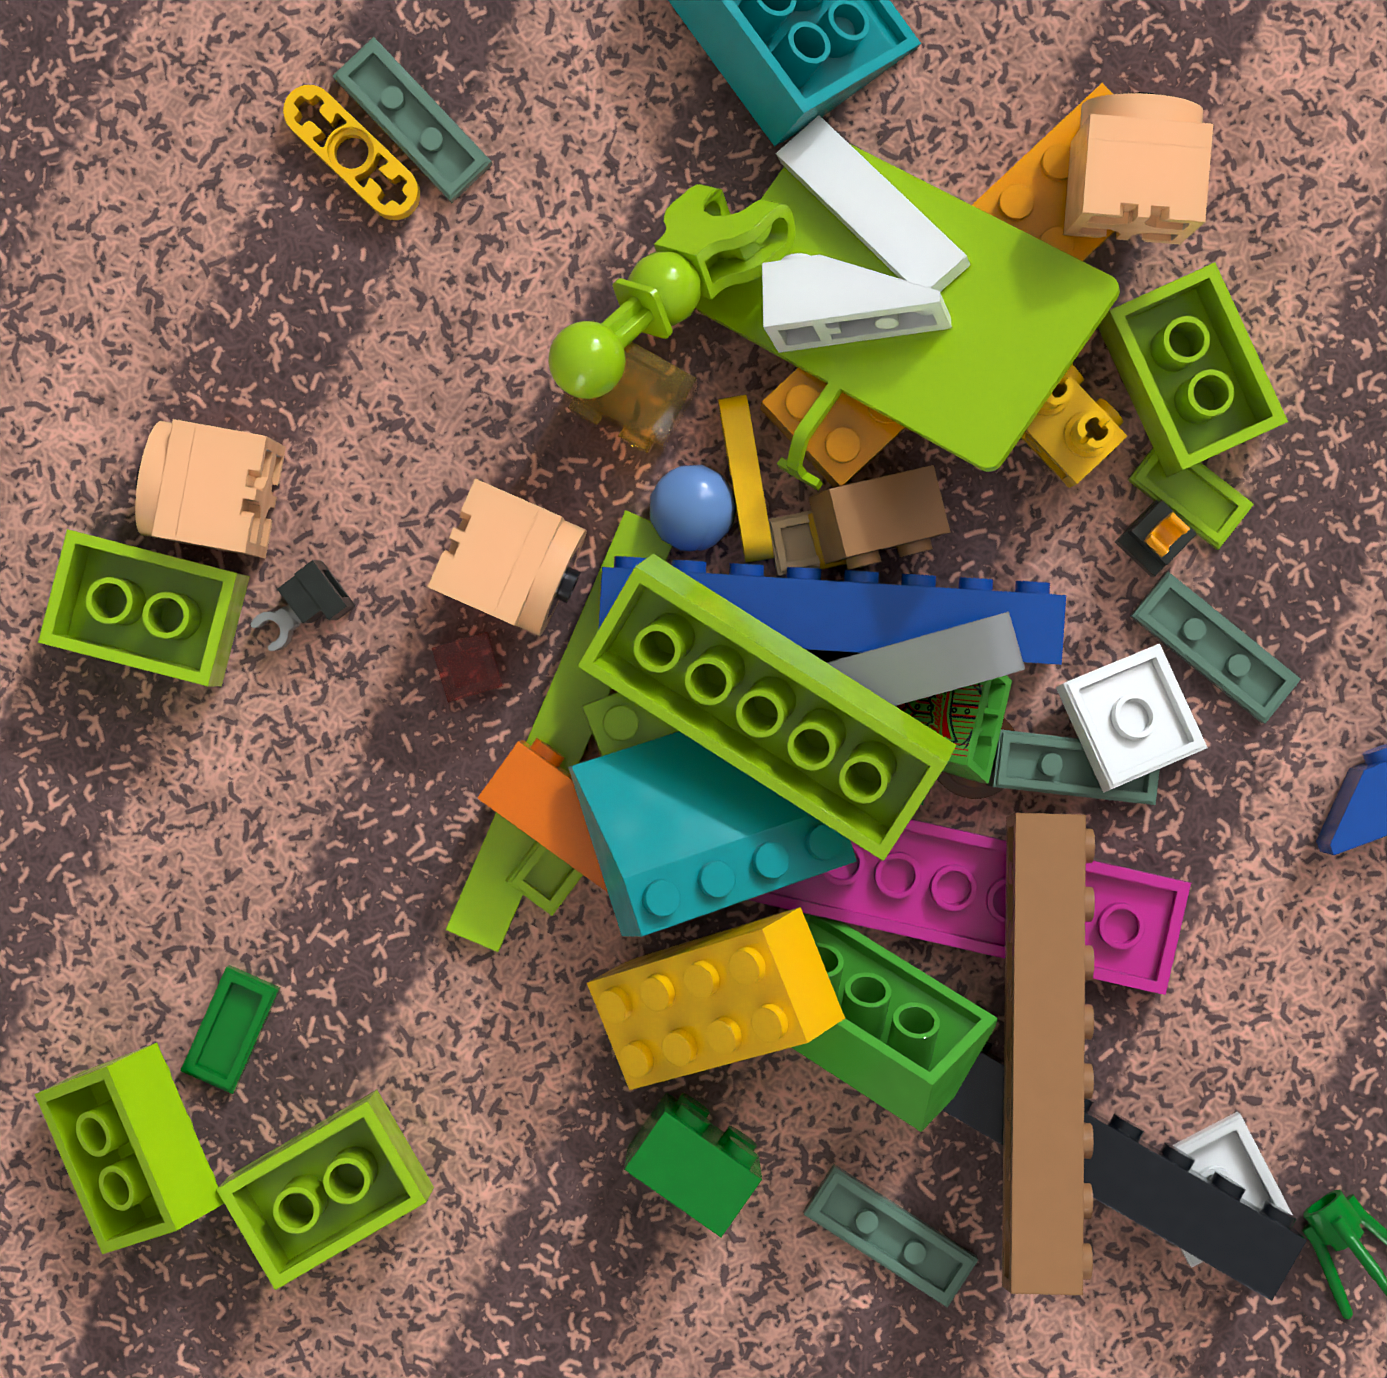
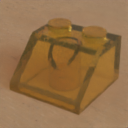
M631 342L624 348L626 363L622 378L610 392L597 398L582 399L563 391L564 395L572 400L568 407L570 411L595 425L599 424L602 417L622 428L618 435L621 440L648 454L652 445L662 451L665 450L697 393V378Z

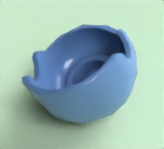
M684 465L669 471L659 480L650 496V521L662 541L680 551H703L713 547L729 532L736 514L734 491L722 474L705 465Z

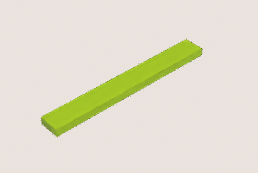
M626 510L526 741L532 745L536 738H539L565 757L560 767L570 773L568 767L580 763L592 736L581 706L608 696L612 689L578 667L579 662L598 631L602 567H614V556L648 558L650 555L655 554L666 561L672 549L670 544L661 540L650 520ZM497 812L446 930L499 952L523 897V894L509 885L506 879L534 844L535 840Z

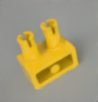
M1073 364L1069 367L1021 437L1068 488L1078 484L1128 437L1119 427L1124 422L1120 414L1103 398H1099L1095 402L1080 386L1084 378Z

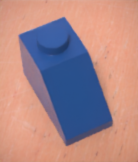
M1387 744L1362 753L1365 763L1349 768L1316 840L1320 852L1337 855L1387 836Z

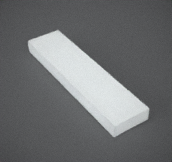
M819 115L776 153L780 163L899 279L941 292L970 266L967 255Z

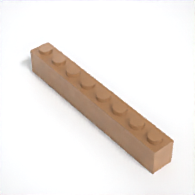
M1014 813L1006 817L1002 1287L1011 1294L1083 1295V1280H1090L1093 1272L1092 1247L1090 1243H1083L1084 1219H1091L1093 1213L1092 1186L1090 1183H1084V1159L1092 1158L1094 1138L1091 1123H1084V1099H1091L1093 1096L1094 1073L1092 1064L1084 1063L1085 1040H1091L1094 1033L1093 1006L1085 1004V980L1091 981L1094 975V950L1092 945H1085V922L1093 921L1095 896L1093 887H1085L1086 863L1092 864L1094 860L1095 835L1093 829L1086 828V815Z

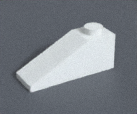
M795 253L787 255L779 261L762 263L763 327L778 353L952 328L951 316L938 290L820 254L810 256L808 254Z

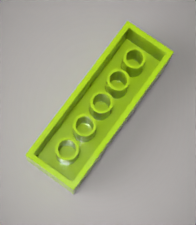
M655 554L650 555L635 566L578 664V667L882 861L885 860L945 768L956 747V744Z

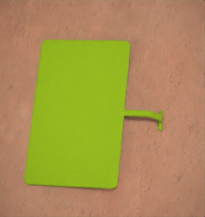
M851 145L967 255L970 266L940 292L951 316L952 328L778 353L763 327L762 276L746 283L729 286L719 292L712 300L701 297L695 308L708 318L827 383L795 430L787 460L781 457L777 462L781 470L819 491L823 483L819 478L808 473L802 465L809 439L842 392L982 471H995L1004 463L1117 300L1120 293L1118 282L1113 276ZM783 167L761 199L785 204L793 213L796 231L795 241L785 256L795 253H803L810 256L820 254L898 278L798 179ZM772 225L756 239L759 244L768 237Z

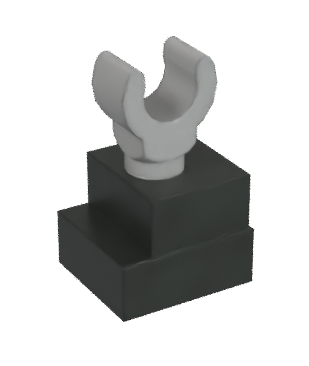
M310 561L294 573L295 576L277 588L288 603L287 606L280 608L278 611L263 612L252 620V628H261L270 620L278 624L280 635L276 641L268 646L269 651H278L285 648L292 640L293 631L301 623H313L322 615H325L328 620H338L356 607L323 561Z

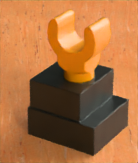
M1155 500L1115 543L1150 577H1155L1197 533L1162 500Z

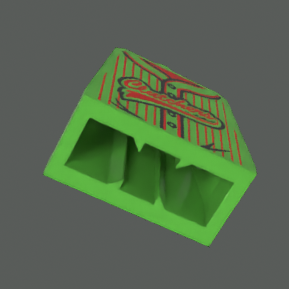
M1007 675L896 706L956 744L942 772L979 783L989 784L1012 680Z

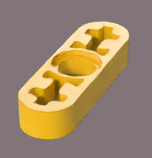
M303 85L290 92L283 107V114L287 125L304 144L376 213L388 220H401L407 218L416 210L420 202V188L413 174L328 92L316 85ZM305 101L311 106L316 105L319 101L324 103L319 111L334 129L339 119L346 122L345 125L336 128L329 135L324 147H320L317 142L326 138L320 128L311 121L304 123L303 126L298 124L303 117L298 108ZM357 138L367 144L368 157L357 168H345L338 163L337 150L345 140ZM381 158L387 164L378 169L390 183L395 185L401 180L407 182L402 189L406 200L400 205L393 200L389 201L386 205L380 203L385 194L371 177L368 179L365 187L358 183L375 171Z
M747 395L718 399L719 413L729 472L732 476L736 513L745 563L774 558L772 539Z

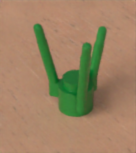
M1341 1190L1331 1191L1309 1206L1303 1213L1309 1224L1302 1229V1232L1316 1252L1341 1315L1345 1319H1350L1353 1316V1311L1327 1245L1331 1244L1335 1251H1341L1349 1247L1371 1278L1387 1296V1277L1359 1240L1364 1234L1360 1227V1224H1362L1387 1246V1229L1364 1210L1354 1194L1345 1197Z

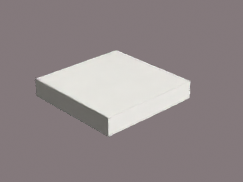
M1160 644L1056 687L1103 793L1208 748Z
M1235 1112L1172 1145L1195 1159L1191 1169L1202 1176L1211 1179L1215 1171L1219 1172L1246 1189L1242 1196L1246 1201L1261 1209L1267 1200L1293 1215L1240 1113ZM1181 1249L1191 1268L1203 1262Z

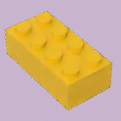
M801 907L629 960L587 982L629 1090L806 1044L845 1019Z

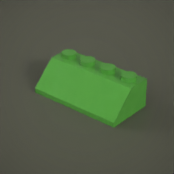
M803 913L845 1019L812 1041L791 1048L922 1132L955 1097L996 1027L998 1018L845 923Z

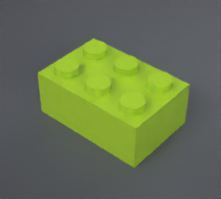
M1215 262L1109 310L1099 324L1098 329L1153 449L1157 453L1166 477L1288 422Z
M67 529L38 643L207 687L222 686L250 576Z
M157 1042L84 1070L35 1094L102 1254L175 1232L224 1204L216 1190L218 1185L215 1175L208 1164L194 1131L193 1123L186 1112L172 1079L170 1069L163 1058Z
M376 1089L230 1174L216 1190L273 1288L277 1290L423 1205L430 1197L434 1186Z

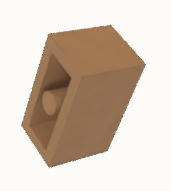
M934 465L831 488L809 497L825 565L845 560L847 569L853 570L882 562L879 552L897 548L899 558L933 550L932 538L950 533Z

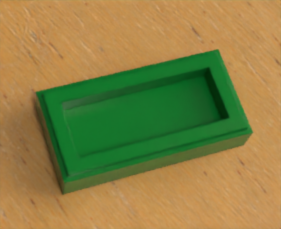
M228 965L184 1061L181 1072L233 1094L239 1085L281 987Z

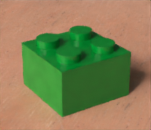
M666 1092L627 1147L624 1170L722 1238L762 1181L760 1159L754 1152L757 1145L748 1136L732 1126H728L725 1132L714 1126L706 1119L710 1114L709 1110L691 1096L682 1093L677 1100Z

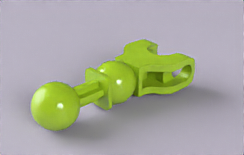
M702 184L689 188L666 209L664 215L666 231L654 243L656 252L639 260L627 280L619 278L613 283L612 287L620 307L603 323L593 321L576 322L565 327L555 337L550 347L548 363L556 384L569 395L582 399L597 398L610 392L619 383L624 373L626 363L624 348L639 334L646 333L667 339L673 333L671 326H675L690 317L701 297L712 300L719 292L729 286L746 283L761 277L762 263L779 261L790 251L796 235L795 221L791 209L785 204L761 199L738 213L730 214L722 189ZM772 225L768 237L759 244L756 239Z

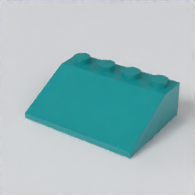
M668 0L774 147L803 130L818 115L822 118L921 45L919 39L890 0Z
M680 731L568 767L621 936L642 937L857 861L851 841Z

